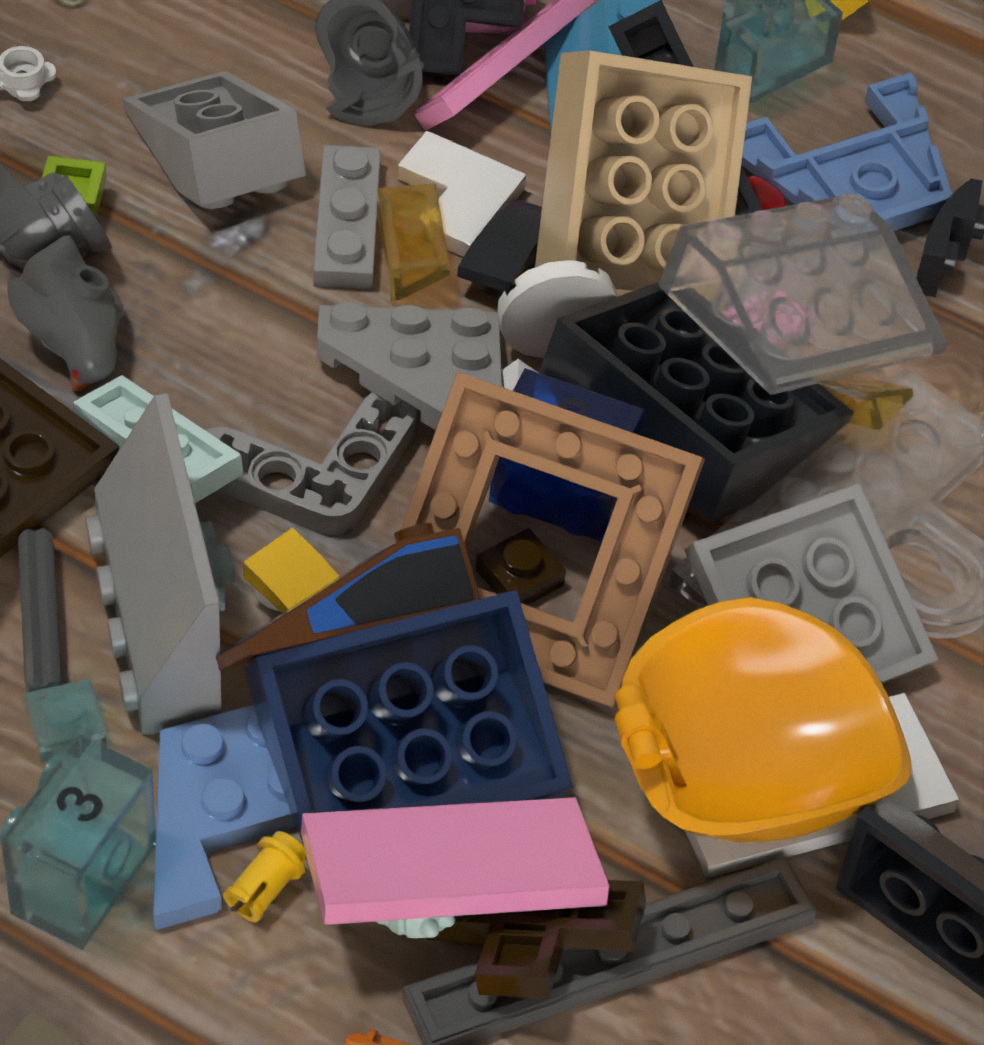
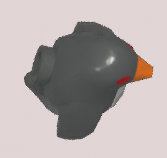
M67 235L62 236L45 249L33 255L27 261L21 279L13 277L8 280L7 291L10 306L18 321L35 336L39 337L44 346L66 361L70 371L72 390L81 392L91 384L100 383L114 374L117 358L116 336L122 318L123 303L116 290L108 287L107 277L98 269L85 264L74 238Z

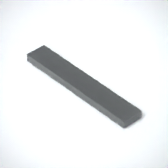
M784 856L647 903L634 952L564 948L549 999L479 995L475 979L478 962L403 987L402 1000L423 1045H471L812 925L816 916V910L787 857Z

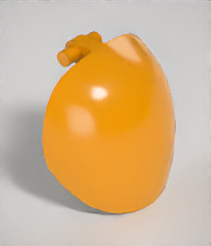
M752 597L726 600L700 608L674 621L650 637L631 658L622 679V686L615 693V700L619 711L614 718L621 746L631 763L643 793L652 807L662 817L694 835L742 844L779 841L816 833L858 814L865 806L874 805L894 794L907 784L911 775V757L901 725L889 696L872 666L859 649L834 627L808 613L779 602Z

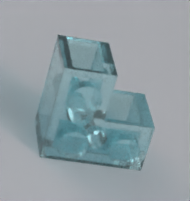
M724 0L714 70L752 76L749 103L833 62L843 12L830 0Z

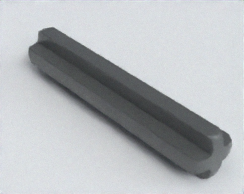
M44 528L36 531L26 529L18 537L24 680L26 694L37 700L43 697L54 698L62 691L53 534L49 530Z

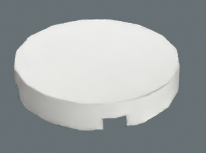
M574 260L548 262L524 272L514 280L516 287L509 292L508 296H506L504 291L498 300L497 317L501 333L508 345L524 355L544 358L558 318L618 297L616 288L608 273L598 268L599 273L588 270L586 263Z

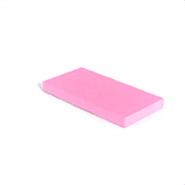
M576 797L302 814L301 835L323 923L327 925L607 905L609 883Z

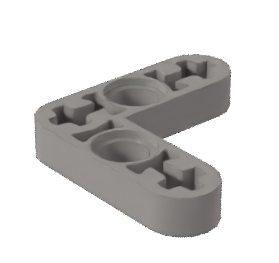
M371 392L364 399L321 464L233 428L222 426L207 429L205 431L241 454L243 471L248 473L217 491L320 534L337 536L348 533L359 524L414 439L417 429L418 410L404 400L393 405ZM390 415L398 416L392 417L383 429V437L378 434L379 420H387ZM363 452L374 456L378 463L368 469H357L348 465L345 459L354 453ZM280 472L290 476L294 482L289 487L275 490L267 488L260 480L267 474ZM307 486L312 487V491L309 489L305 490ZM335 499L344 502V504L335 503L331 509L322 506V504L331 505Z

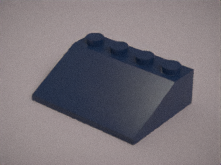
M517 590L255 657L244 668L261 732L303 847L304 843L301 835L303 813L522 801L573 788Z

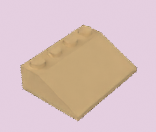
M597 51L561 53L535 267L556 261L574 260L584 262L588 270L599 273L598 268L608 273L618 296L681 274L723 307L752 76Z

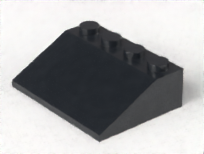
M681 274L558 318L538 378L556 392L562 400L575 398L584 402L588 408L587 414L580 412L579 406L569 404L583 416L703 457L705 461L689 506L710 523L752 505L848 424L854 414L853 410Z

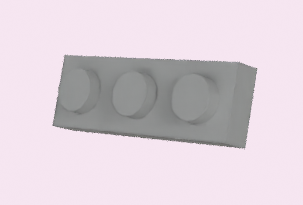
M323 144L313 287L372 290L381 148Z

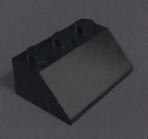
M897 801L865 806L857 815L836 889L984 999V859L968 854L942 835L929 819L913 814Z

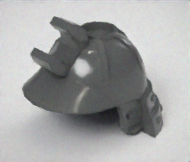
M329 0L317 16L315 26L318 43L331 67L328 77V89L335 98L325 109L345 123L363 127L397 120L417 100L423 85L422 70L424 64L421 62L419 52L417 53L412 36L405 24L396 16V13L389 11L380 0Z
M0 163V250L9 263L14 261L15 263L26 265L33 255L45 249L62 236L67 235L74 238L81 257H85L89 253L93 255L103 254L106 250L113 248L96 217L67 175L62 178L58 173H50L32 183L20 184Z

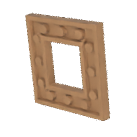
M456 372L400 530L424 523H432L434 533L460 528L467 550L500 457L618 498L574 622L521 603L543 682L616 708L615 693L621 688L622 679L628 664L636 654L705 459ZM477 587L480 599L499 595Z

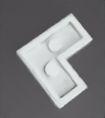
M426 131L398 164L397 179L439 197L419 222L418 237L464 257L488 223L524 191L527 174Z

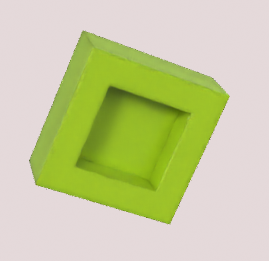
M48 156L42 178L50 173H58L62 178L67 175L94 216L97 217L107 180L106 162Z

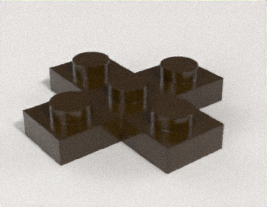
M607 880L609 883L607 905L454 916L455 923L453 926L441 930L434 938L426 937V940L484 943L475 971L479 995L549 999L564 948L634 952L647 903L644 882Z

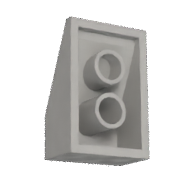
M226 70L123 99L124 110L176 190L200 207L207 209L222 208L232 204L235 201V196L252 191L257 193L276 192L284 189L287 186V181L306 176L296 109Z

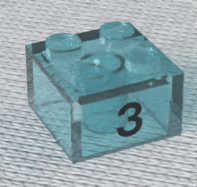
M81 734L76 737L64 755L56 754L49 760L41 774L38 790L24 808L18 806L11 811L0 831V845L2 847L5 869L4 881L7 884L11 915L81 950L85 948L156 847L152 768Z

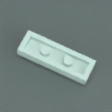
M121 375L74 401V413L119 445L120 450L154 396ZM172 409L195 503L244 475L240 453Z

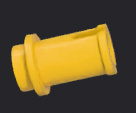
M276 831L272 837H263L257 844L259 851L257 856L234 884L229 886L223 893V897L230 907H233L238 900L243 902L236 913L248 921L258 922L262 918L263 912L289 880H299L306 872L304 863L307 860V855L304 847L294 837L285 832Z

